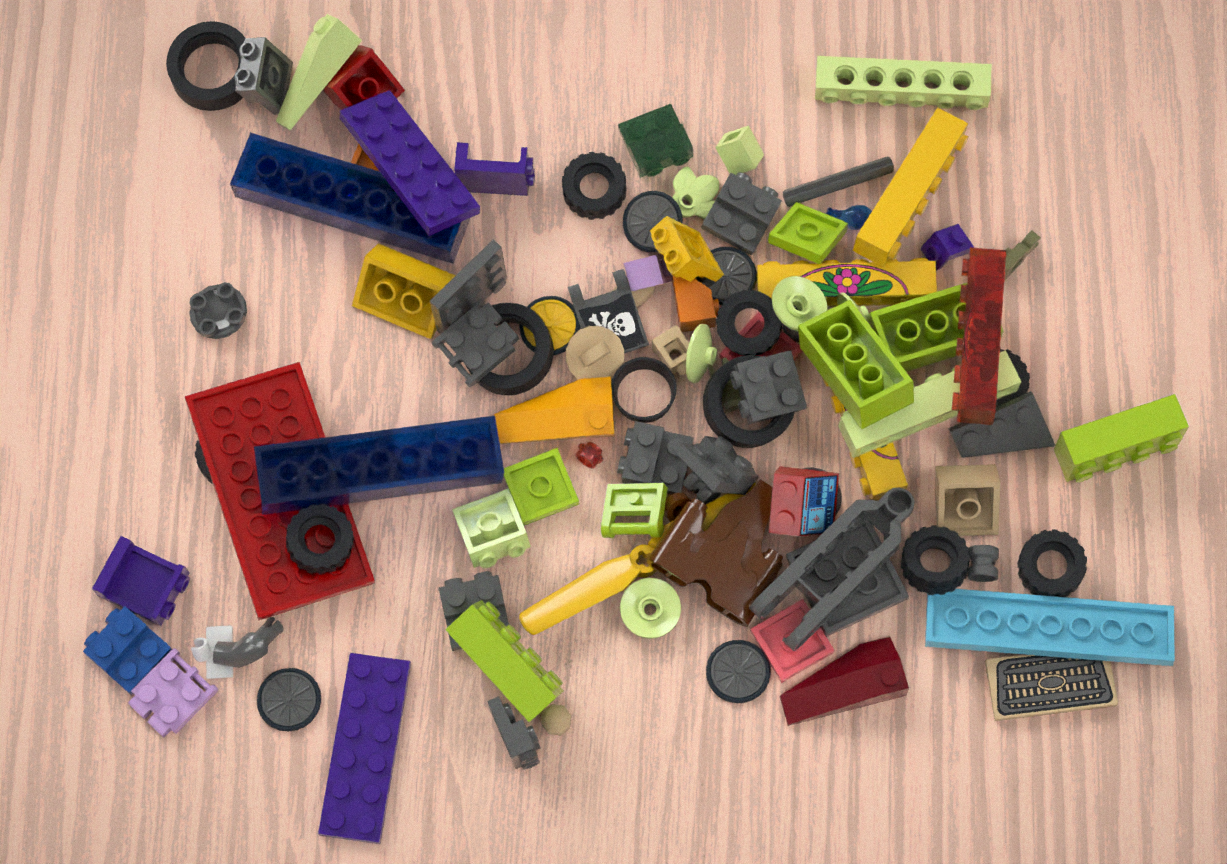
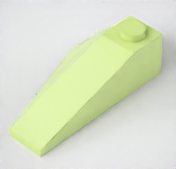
M329 14L319 19L314 25V31L308 38L276 119L278 124L288 130L294 127L362 41L338 18Z

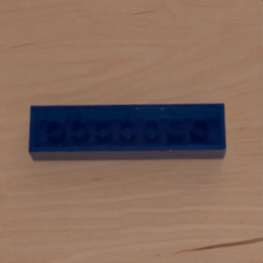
M251 132L230 182L236 198L454 264L470 221L469 218L429 236L381 172Z
M495 416L254 447L262 515L301 510L313 504L334 506L502 483L504 477Z

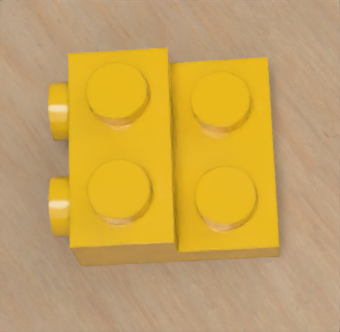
M668 216L650 230L655 248L664 256L666 267L674 277H681L691 282L699 276L700 278L706 277L716 282L724 275L699 231Z

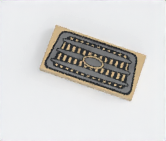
M1016 655L985 660L994 721L1115 707L1118 705L1111 661L1037 655Z

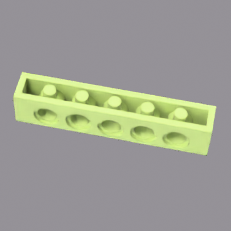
M817 56L815 99L825 103H835L837 101H850L853 104L878 102L884 106H892L899 103L908 104L911 107L937 105L939 108L949 109L954 106H961L970 110H980L988 108L992 64ZM848 79L852 83L843 85L838 80ZM870 80H876L880 83V85L871 86L867 82ZM904 81L908 83L909 86L902 88L899 87L896 83ZM934 83L938 88L930 89L925 84ZM962 84L966 86L967 89L958 90L954 87V85Z

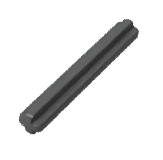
M888 156L786 189L783 191V199L786 206L790 207L796 202L802 203L890 174L894 171V164Z

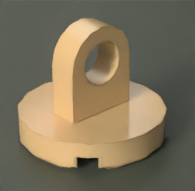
M588 326L579 330L571 337L566 348V362L570 372L578 380L598 377H611L612 380L616 371L624 363V348L620 338L612 330L602 326Z

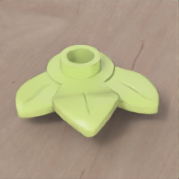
M688 166L682 168L673 180L675 194L672 198L679 205L683 218L694 215L702 219L706 218L715 202L713 198L719 190L718 178L711 175H701L696 178ZM682 199L689 201L691 205H685Z

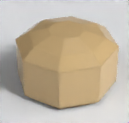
M552 704L543 711L541 724L548 734L561 736L570 729L572 717L564 705Z

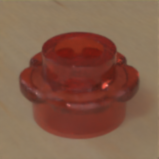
M588 442L586 445L584 443L578 445L579 450L575 456L583 465L594 469L603 462L604 459L601 455L603 451L598 445L593 442Z

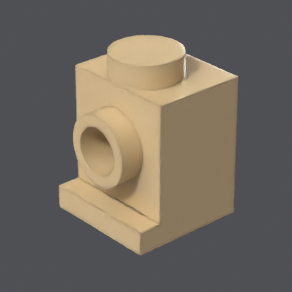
M675 325L652 339V350L657 354L661 362L672 371L673 375L677 372L680 376L686 374V356L689 342L679 327ZM673 353H678L681 355L675 360L671 359L670 357Z

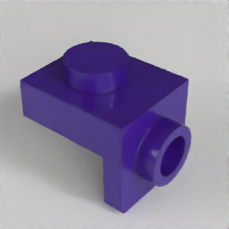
M956 224L934 232L921 246V251L928 261H935L937 271L949 260L969 254L974 246L960 225Z

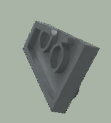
M1031 391L948 428L962 458L1055 446Z

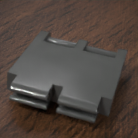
M489 302L481 308L476 304L432 342V345L436 349L440 348L450 360L448 362L452 368L456 367L465 377V383L468 387L474 386L515 351L513 345L520 339L506 322L496 327L503 319ZM444 343H447L451 347V349L456 353L455 356H453V354L447 349ZM461 362H463L469 368V370L473 373L472 375H470L466 371V369L460 364Z

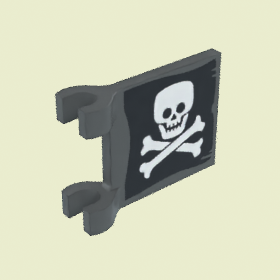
M624 269L612 272L617 290L584 300L579 284L567 287L581 329L588 326H602L612 330L620 338L624 354L649 346Z

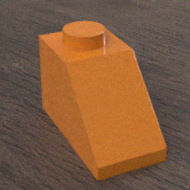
M671 274L681 332L694 331L700 324H706L709 328L716 327V317H718L720 306L718 299L713 300L711 289L696 279L690 282L681 277L676 278Z

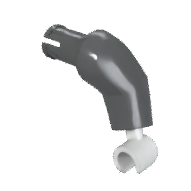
M270 617L256 632L247 633L238 642L218 641L215 648H210L207 639L200 637L194 640L195 647H191V651L198 662H204L213 657L214 664L240 668L265 656L268 653V645L284 631V628L279 620L272 625L275 618Z

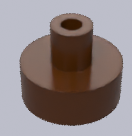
M680 492L667 496L664 516L672 522L686 502H690L691 499L686 494Z

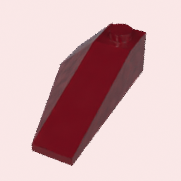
M886 637L859 644L781 694L780 700L787 726L907 696L909 686L901 658L891 637Z

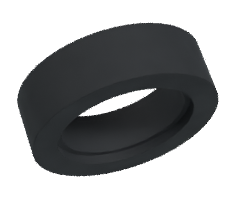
M208 21L188 27L174 39L167 54V72L174 90L185 103L200 110L216 111L231 107L243 99L235 91V75L223 86L204 89L193 85L186 79L184 68L188 57L197 48L207 44H221L229 47L237 54L239 59L238 70L241 63L240 46L245 41L244 35L228 24Z
M517 303L491 305L503 319L497 326L506 322L526 327L535 337L536 349L533 359L522 371L512 375H498L489 372L477 383L484 389L499 395H518L527 392L544 379L551 367L554 355L552 337L543 320L530 308Z
M746 355L728 361L711 376L704 390L703 411L708 425L718 437H724L733 446L754 448L771 442L788 428L795 414L794 412L775 417L766 427L759 430L739 428L725 415L722 407V392L727 382L731 379L730 372H733L732 366L736 363L761 356Z

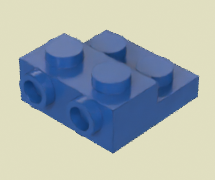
M124 606L121 610L118 608L114 609L105 620L107 625L100 633L94 631L87 637L84 642L86 648L83 652L132 695L131 690L172 648Z

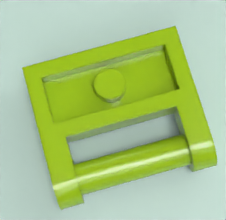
M664 483L608 484L601 522L602 537L614 538L615 535L650 534L651 537H662L664 532L663 516L668 490L667 486ZM616 516H650L649 522L615 523Z

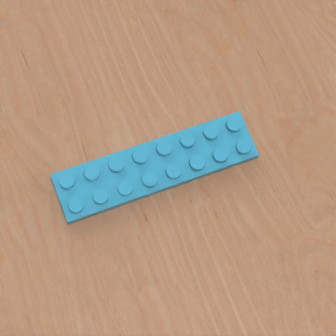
M955 589V591L947 592L945 595H928L927 593L925 647L1173 666L1175 661L1174 606Z

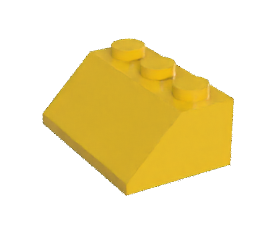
M378 243L364 257L352 306L432 339L437 328L430 300L456 275Z

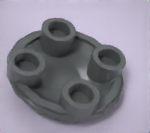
M224 282L208 286L190 298V321L195 330L204 337L212 339L229 337L238 331L245 322L247 314L246 300L240 291L235 289L230 283Z

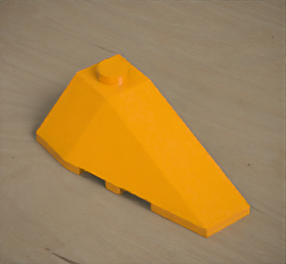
M611 377L579 379L495 413V444L614 437Z

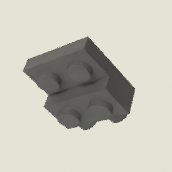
M266 37L245 38L244 43L240 46L241 63L240 68L235 73V91L249 103H261L272 114L278 115L289 88L293 61Z
M738 172L737 175L730 173L701 228L752 256L782 200L777 198L778 193L774 189L766 186L760 189L753 185V180L748 175Z
M791 350L767 357L762 356L732 366L733 372H730L731 383L734 389L739 390L741 401L738 402L739 411L743 419L747 418L748 425L807 409Z
M635 421L634 429L628 428L625 436L624 445L629 446L627 457L621 456L617 473L622 474V484L664 483L668 488L667 494L682 493L688 465L675 452L682 443L693 445L694 437L667 432L665 427Z
M705 436L699 444L696 443L695 445L682 443L675 452L713 492L746 495L759 477L755 473L752 464L746 458L737 455L733 445L721 436L718 438Z
M490 571L481 572L474 575V580L462 582V578H453L444 582L445 586L439 587L447 627L472 604L481 600L485 604L488 601L493 604L501 614L498 617L505 626L509 625L498 575L492 576ZM449 635L452 651L462 649Z
M499 696L489 700L488 705L515 769L522 767L523 770L538 765L540 761L536 750L541 748L532 725L526 728L523 719L516 722L509 703L502 704Z

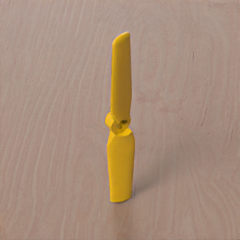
M728 493L706 504L708 507L706 510L707 516L701 529L705 531L725 505L745 495ZM672 522L664 525L663 535L665 534V532L667 531ZM653 537L648 542V545L636 546L628 555L604 561L525 609L519 614L522 626L529 634L536 635L623 591L637 577L646 578L652 576L656 570L651 566L646 567L644 564L638 565L637 563L639 562L640 555L644 558L650 556L662 537Z

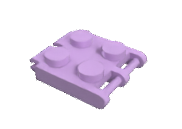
M176 648L172 649L131 690L135 696L128 702L143 719L147 718L152 712L154 713L147 722L163 738L171 730L177 734L218 691L214 684L210 686L198 674L199 670L195 666L191 668L179 656L180 652ZM174 660L187 671L186 674L173 663ZM193 678L206 689L205 692L192 681Z

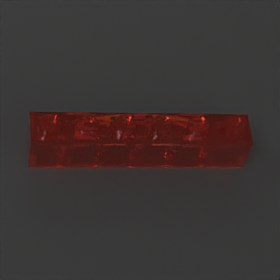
M970 247L969 258H963L961 276H967L966 285L961 284L959 298L960 303H965L964 311H959L957 329H963L962 338H957L955 356H961V364L955 365L953 383H959V392H953L951 410L957 411L956 422L993 425L1006 250Z

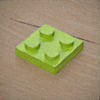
M796 202L769 233L768 243L821 264L847 233L848 223Z
M558 448L501 469L524 526L580 505Z

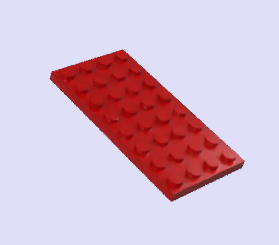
M300 362L185 396V401L258 621L375 584V579ZM327 504V506L336 507L339 512H343L346 515V519L352 525L354 536L353 549L349 559L345 560V564L341 568L338 567L336 571L332 573L326 572L323 575H319V573L311 574L307 573L304 569L301 570L290 559V554L286 548L287 527L291 523V518L297 515L302 508H308L309 505ZM316 525L306 532L304 540L310 551L325 553L333 547L335 536L327 526Z

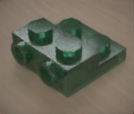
M672 104L618 124L620 135L640 178L646 175L648 177L656 176L664 168L672 165H684L693 157V146L683 124H680Z

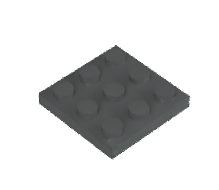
M494 239L430 300L436 328L440 334L476 304L479 308L483 307L486 303L485 300L492 293H498L505 286L507 274L502 247Z
M870 522L861 523L805 578L823 596L827 593L831 594L844 581L845 575L849 571L852 573L864 562L870 550L874 552L882 544L873 525ZM813 542L787 553L786 559L789 565ZM889 559L821 626L826 637L908 600L909 595L891 560ZM807 598L811 608H813L815 605Z

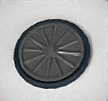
M646 191L634 197L628 203L623 215V229L628 241L641 251L658 252L654 246L650 230L666 216L683 223L682 212L677 202L670 195L660 191Z
M719 247L711 250V253L724 275L716 282L706 277L700 278L697 276L695 278L711 289L713 300L718 299L719 305H723V302L732 294L742 290H753L757 281V271L752 259L745 252L733 247Z
M731 640L718 646L711 653L706 666V678L712 691L721 699L732 703H746L759 697L765 691L771 676L770 664L764 652L757 645L744 640Z
M284 668L273 672L263 681L257 694V709L265 723L279 731L289 732L304 728L316 717L321 705V691L318 683L310 674L297 668Z

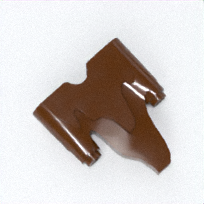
M761 479L758 480L745 496L725 505L705 531L701 529V526L707 516L706 510L708 507L700 500L692 498L690 502H686L678 516L673 520L646 562L654 570L680 587H685L691 583L701 585L705 589L706 603L733 622L748 627L755 616L749 609L750 606L776 579L783 565L781 562L783 556L779 552L768 548L766 552H762V539L771 513L773 487Z

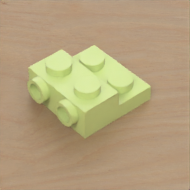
M509 488L452 509L474 568L478 566L490 568L496 564L497 559L508 555L512 558L519 557L524 554L527 548L531 547Z

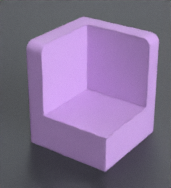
M662 254L624 263L631 291L672 282L671 273L666 267Z

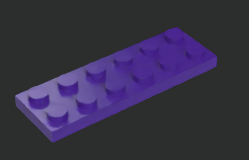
M390 90L340 110V120L429 236L480 214V205Z
M350 653L318 830L319 836L381 844L411 668L410 661Z

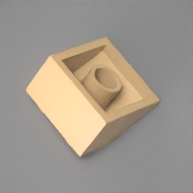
M996 464L935 466L937 527H947L949 530L957 532L959 536L999 535L1000 478Z

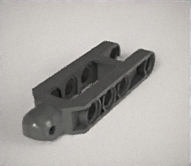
M898 487L889 490L879 501L856 500L756 598L749 609L762 620L795 588H798L815 606L802 618L801 624L787 638L784 637L782 641L793 651L799 649L899 550L901 524L910 516L914 509L915 501L912 494L906 489ZM870 522L884 535V542L874 552L870 550L864 562L852 573L849 571L845 575L844 581L831 594L827 593L823 596L805 578L861 523Z

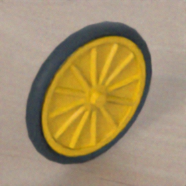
M543 296L534 300L527 307L539 315L552 337L554 355L565 352L571 337L581 329L573 304L558 296ZM519 324L522 341L530 350L535 352L536 342L533 333Z

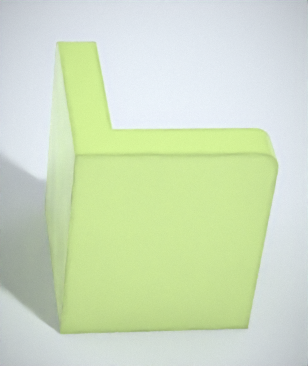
M749 125L725 133L715 147L728 172L735 175L738 172L744 173L756 169L764 156Z

